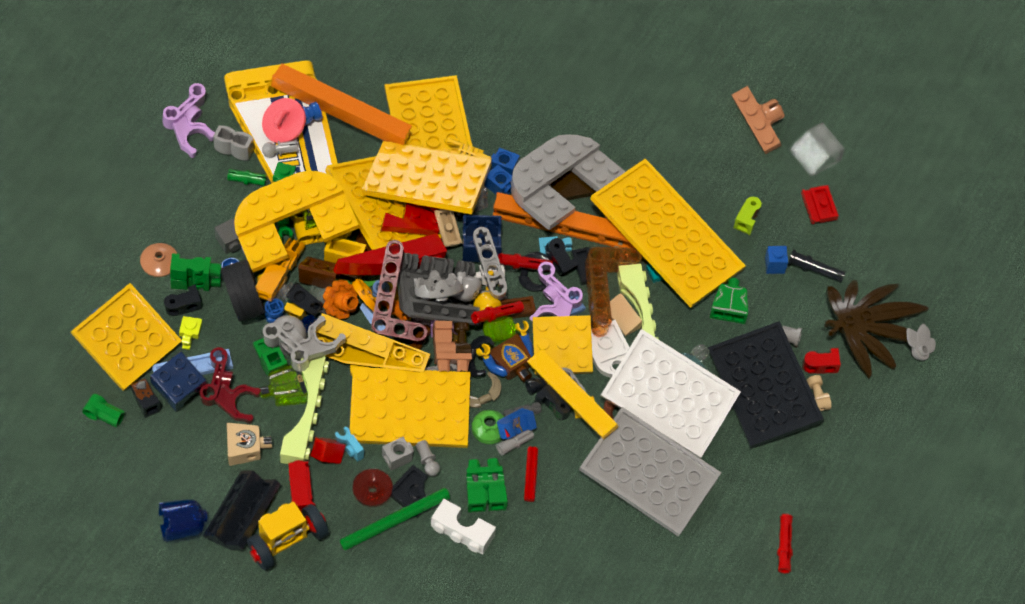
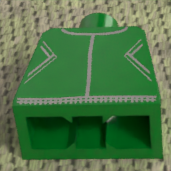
M730 278L728 285L720 284L709 318L740 324L746 323L748 316L747 289L739 287L740 281L738 279Z

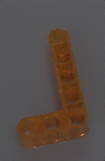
M592 247L588 252L585 269L591 330L598 337L607 335L612 322L607 272H618V266L640 264L642 255L636 248Z

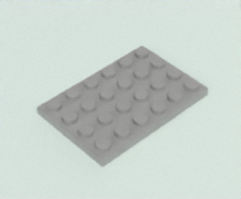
M622 407L613 419L618 424V428L604 440L602 438L599 439L579 470L679 537L721 472Z

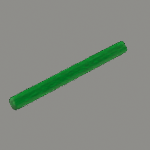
M442 488L340 539V545L344 550H347L441 503L443 499H449L450 494L446 488Z

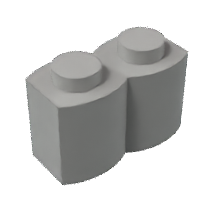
M218 126L213 135L214 149L222 154H232L237 159L249 160L254 151L253 137L248 133L236 132L228 126Z

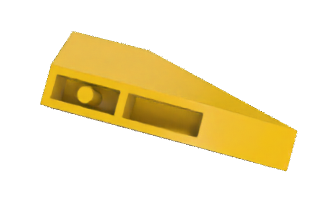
M322 313L321 316L325 317V325L316 332V337L320 341L326 343L333 342L341 333L346 336V342L336 352L327 354V357L346 364L416 372L425 371L431 354Z

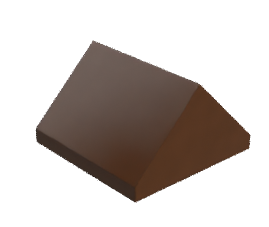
M309 256L298 266L299 282L325 289L328 286L332 287L333 281L340 280L342 274L334 273L333 269L336 263Z

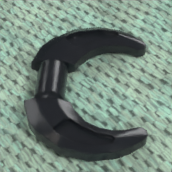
M531 252L524 256L549 260V257L541 252ZM521 268L518 279L521 286L526 290L538 292L547 287L544 284L538 285L533 283L528 277V269Z
M486 335L479 336L471 343L472 360L469 363L467 372H470V375L473 377H480L486 373L485 370L476 369L474 362L476 349L481 348L482 344H495L494 340Z

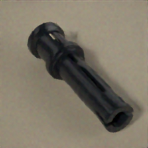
M793 249L788 265L792 264L802 268L803 271L811 270L840 283L842 282L843 278L836 274L844 276L846 271L813 260L811 255L805 256Z

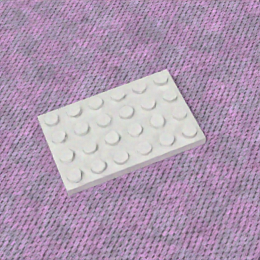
M641 329L600 396L620 409L624 407L701 458L741 391Z

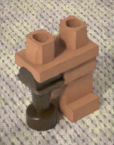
M434 321L432 326L434 364H437L438 371L449 372L450 364H456L457 372H467L469 363L472 360L471 345L467 343L466 339L469 323H454V331L458 333L457 342H452V321Z

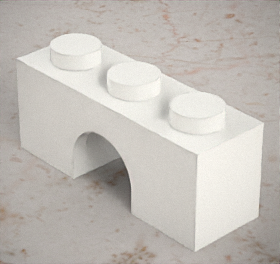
M443 499L431 518L433 529L438 533H445L457 543H463L475 553L484 554L495 537L496 527L480 518L470 527L460 525L458 520L461 516V508Z

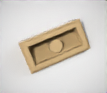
M445 209L435 210L444 246L456 247L462 244L454 212Z
M621 293L604 306L612 320H616L624 336L641 328L642 320Z

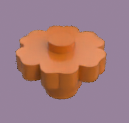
M341 279L333 281L332 287L328 286L323 294V299L325 300L323 308L328 315L334 316L336 319H346L349 317L350 312L356 311L359 301L357 298L358 294L353 285Z

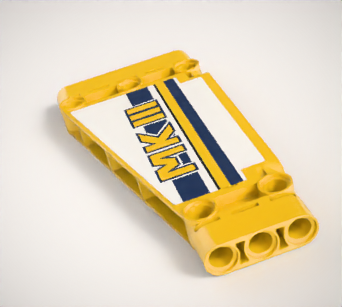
M306 60L285 64L316 79L311 61ZM281 64L234 71L224 76L229 107L243 132L253 137L254 152L271 184L275 182L273 181V174L278 162L296 166L295 174L303 171L326 173V166L338 164L327 116L323 111H321L322 119L318 121L313 120L310 124L305 125L301 134L295 139L297 140L298 152L281 154L282 156L279 155V152H276L272 157H267L263 154L262 147L265 143L271 142L274 145H278V143L271 141L264 134L262 119L266 109L274 101L282 98H290L300 103L301 106L309 107V104L271 87L272 75L275 74ZM307 210L290 216L299 244L301 242L305 245L324 242L314 219L306 220ZM352 231L338 238H347L352 234Z

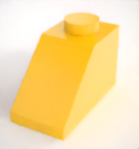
M337 237L327 241L324 250V260L336 263L340 258L365 252L366 244Z

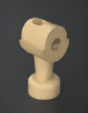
M814 375L809 377L807 383L810 389H813L820 411L831 409L830 395L823 393L821 389L823 384L821 376Z

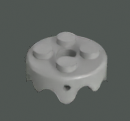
M432 270L427 280L420 277L418 279L413 278L415 295L420 297L421 300L436 298V301H445L448 299L447 297L459 295L463 290L461 272H457V277L454 273H450L447 279H442L437 270Z

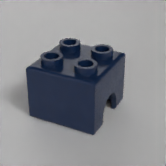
M463 215L462 261L480 262L473 241V233L479 227H485L489 230L497 256L501 253V216ZM479 233L477 238H481L483 246L485 245V236ZM490 250L482 252L484 258H490L493 255Z
M182 351L150 375L151 384L175 412L182 408L191 396L196 393L199 394L201 387L206 384V379Z

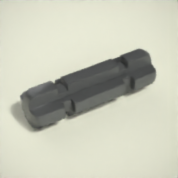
M539 402L531 403L532 405L526 404L514 407V410L511 408L503 411V416L505 417L521 408L533 411L535 415L541 413L542 408Z

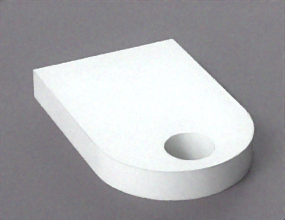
M616 320L591 328L592 361L596 369L602 375L609 378L615 372L612 366L620 364L630 348Z

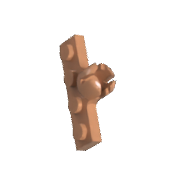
M748 86L732 94L735 103L764 153L767 154L782 146L771 127L773 123L784 118L783 109L778 104L779 102L776 99H772L764 104H758Z

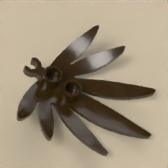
M853 280L848 285L844 295V303H842L839 291L832 286H827L828 301L838 319L837 321L827 320L825 322V327L831 326L834 328L829 330L828 335L834 336L837 331L845 335L853 355L868 379L871 378L872 368L866 348L884 364L895 370L896 363L890 352L879 340L867 332L908 342L907 328L894 324L875 322L927 312L929 308L912 302H889L868 308L894 292L899 287V284L879 287L864 296L857 305L853 304L858 293V282L856 280Z

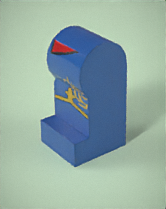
M524 408L497 421L501 439L512 438L521 432L537 428L533 411Z

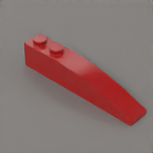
M437 233L401 242L404 253L419 255L417 269L420 268L424 255L444 258L447 253V249ZM393 244L389 247V251L392 254H398L400 247L397 244ZM386 247L340 258L337 260L333 271L336 274L381 275ZM388 263L385 269L388 273H394L397 267L393 263Z

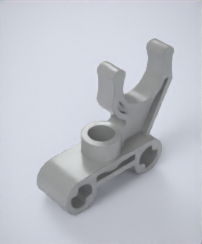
M319 316L314 323L309 325L307 339H304L294 329L287 334L275 323H269L263 328L264 343L269 347L280 345L291 355L292 367L298 372L305 371L309 367V360L336 352L346 342V336L341 333L333 342L326 343L320 341L316 337V332L325 325L324 316Z

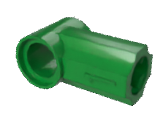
M92 394L82 409V413L92 420L100 419L116 428L120 426L125 415V411L107 403L98 394Z

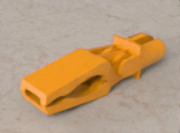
M288 238L284 248L289 258L266 267L255 286L260 298L272 302L287 281L289 270H292L294 266L296 267L297 259L305 249L303 242L299 244V241L295 239L292 241L291 238Z

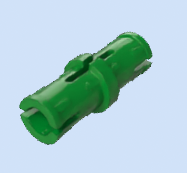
M229 169L227 176L228 181L243 182L244 185L250 183L265 186L267 174L253 173L250 170Z

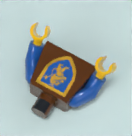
M523 321V329H520L519 323L515 324V329L521 333L520 336L517 333L491 350L488 344H482L484 353L480 348L476 349V354L484 357L483 361L491 373L505 377L507 380L519 376L525 382V380L531 378L532 374L528 370L531 366L527 361L533 357V345L529 333H526L529 328L527 321Z

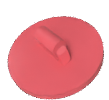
M290 98L274 101L263 115L262 128L264 134L275 143H278V141L288 142L295 140L304 129L306 122L305 111L300 103Z

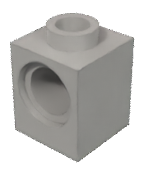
M404 437L382 446V456L391 471L412 461L414 449L410 442H406ZM401 451L403 454L397 455L395 452Z

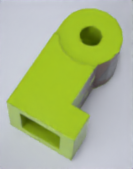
M747 198L735 219L733 228L751 235L756 222L753 219L759 215L762 205L759 198Z

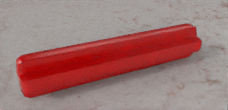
M529 446L527 450L524 500L526 502H533L535 500L538 448Z

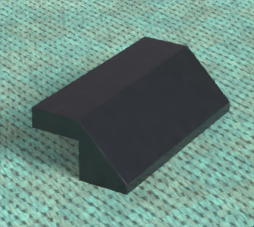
M253 470L240 471L203 537L230 550H243L247 539L252 535L258 521L263 516L281 484L276 479L263 480Z

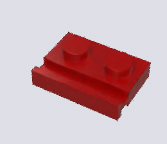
M828 185L813 187L810 190L802 189L801 195L811 224L838 220L839 215Z

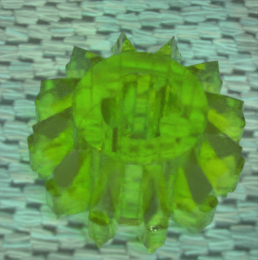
M512 317L496 318L495 321H487L483 324L484 335L491 337L494 341L506 340L516 334L515 323Z

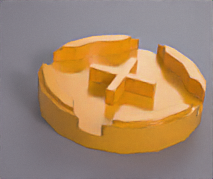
M357 278L352 282V285L363 302L374 312L376 297L372 296V290L363 280Z

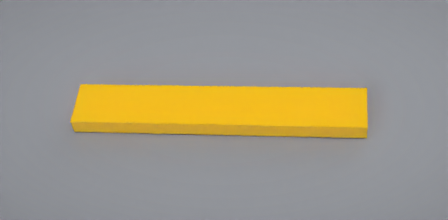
M543 349L527 361L603 440L618 428V424Z

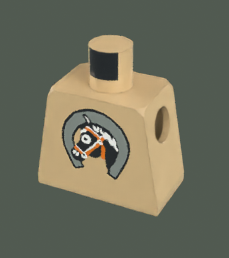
M227 423L229 466L261 459L260 449L272 448V436L260 437L259 426Z

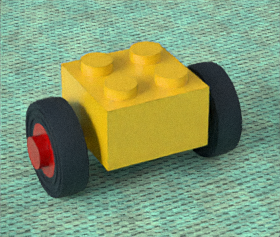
M293 501L290 504H283L272 514L268 513L262 516L258 521L259 535L251 536L247 539L252 559L265 571L274 566V555L305 539L308 530L318 540L325 538L329 532L323 514L313 504L302 508L301 513Z

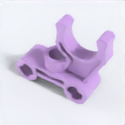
M199 83L190 86L189 98L178 108L168 106L163 110L164 127L174 129L181 150L185 151L191 158L196 157V149L188 144V137L195 133H201L209 141H214L213 135L215 133L204 123H194L202 114V110L199 108L205 102L206 90Z
M546 261L539 265V279L547 286L542 292L554 304L540 306L530 316V322L533 324V317H541L547 314L570 316L572 309L579 308L583 303L582 291L578 287L567 289L555 278V267L551 262ZM549 270L550 274L544 275L543 271ZM571 296H573V297L578 296L579 299L576 300V299L574 298V299L571 300L570 297H571Z

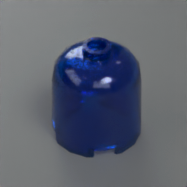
M194 499L166 501L158 505V515L163 516L164 523L160 525L163 540L166 542L198 536L204 529V522L208 521L207 511L202 510L200 503Z

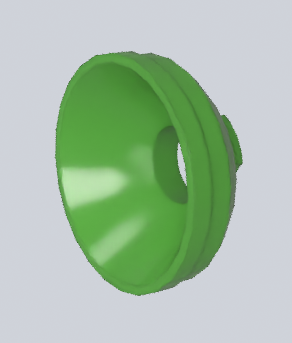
M484 410L478 413L472 422L474 437L484 444H495L503 440L500 438L497 421L504 416L494 410ZM487 418H492L496 421V424L494 426H487L484 421Z

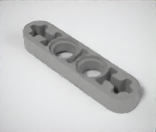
M479 227L473 233L474 245L491 296L499 299L506 295L507 284L491 234L487 228ZM479 233L485 236V245L483 246L481 238H477ZM490 250L493 255L490 258H484L482 252ZM490 267H495L498 270V274L491 276L487 270ZM496 280H498V286L502 288L501 293H498L497 290H494L496 286Z

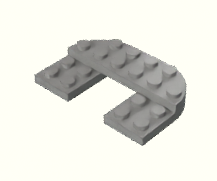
M559 135L545 142L516 164L511 179V193L521 208L550 230L573 214L576 207L550 187L549 184L571 170L597 192L626 171L599 150L600 145L591 138L579 135Z

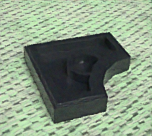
M412 465L389 489L387 495L402 507H406L426 497L424 485L428 480V475L415 465ZM423 512L415 515V517L419 518Z

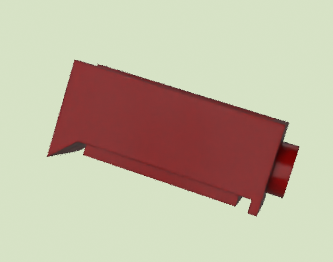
M296 460L293 463H288L292 502L294 501L302 513V508L309 504L315 506V503L312 502L309 462Z

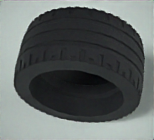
M248 260L221 268L225 285L239 322L264 314L263 302L257 293L256 281Z

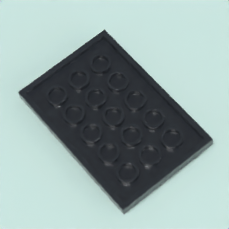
M780 321L708 347V352L720 379L741 391L732 407L750 449L824 422L821 411Z

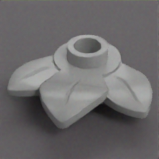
M921 324L917 332L910 328L907 329L908 344L912 347V355L915 359L922 361L928 359L930 353L934 352L936 348L935 339L930 338V330L925 324Z

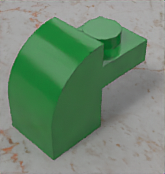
M264 338L253 342L252 345L260 360V365L267 376L287 368V361L280 347L267 346L264 343Z

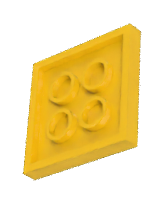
M591 315L532 318L534 355L543 349L561 368H569L574 374L593 373Z

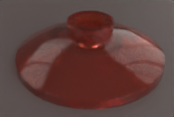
M367 469L355 477L352 488L353 494L359 502L368 506H376L389 499L393 486L390 477L385 472L379 469ZM371 488L376 489L375 492H370L369 490Z

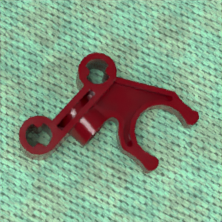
M216 347L210 353V363L215 368L212 382L201 387L200 400L206 406H212L216 403L235 421L251 424L253 422V415L240 413L235 403L244 394L259 397L260 389L245 384L239 385L233 390L230 389L233 372L226 371L228 354L224 348ZM216 356H222V360L216 361ZM209 392H211V393L214 394V395H210L209 398H207V397L204 396V395H208Z

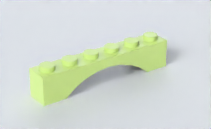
M641 264L618 266L617 278L620 292L634 305L642 320L641 329L655 337L656 323L651 318L653 307L648 302V298H650L649 287H645L647 280L646 271H642Z
M326 355L309 360V367L301 372L308 394V402L299 423L284 436L280 452L281 463L288 464L296 460L305 461L310 458L311 448H308L309 442H313L315 433L312 427L313 424L317 425L318 413H316V409L321 406L322 396H319L320 390L325 388L326 379L323 376L324 373H328L329 369Z

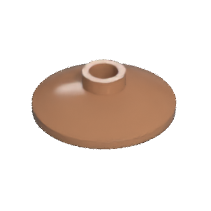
M152 244L141 254V267L151 276H167L170 274L172 253L177 254V252L168 244Z

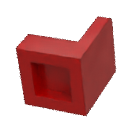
M315 437L311 457L322 462L340 464L345 444L334 439Z

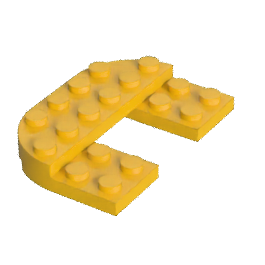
M303 171L262 187L249 194L241 202L235 215V231L253 273L289 258L274 225L275 222L309 209L324 243L360 228L344 190L336 179L319 171Z

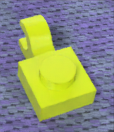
M183 316L179 330V336L183 337L182 349L190 350L192 339H199L202 319Z

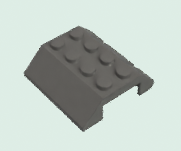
M403 252L397 287L399 308L407 316L437 321H452V323L468 322L469 325L475 326L481 325V322L475 324L471 319L473 312L480 311V307L472 306V301L463 302L450 296L445 301H436V298L421 300L420 297L415 295L413 278L418 279L420 277L427 280L430 272L437 270L442 279H447L448 275L453 271V259L424 255L420 268L417 269L419 255ZM459 260L454 272L456 277L457 272L462 273L464 271L467 276L473 277L476 274L474 262Z

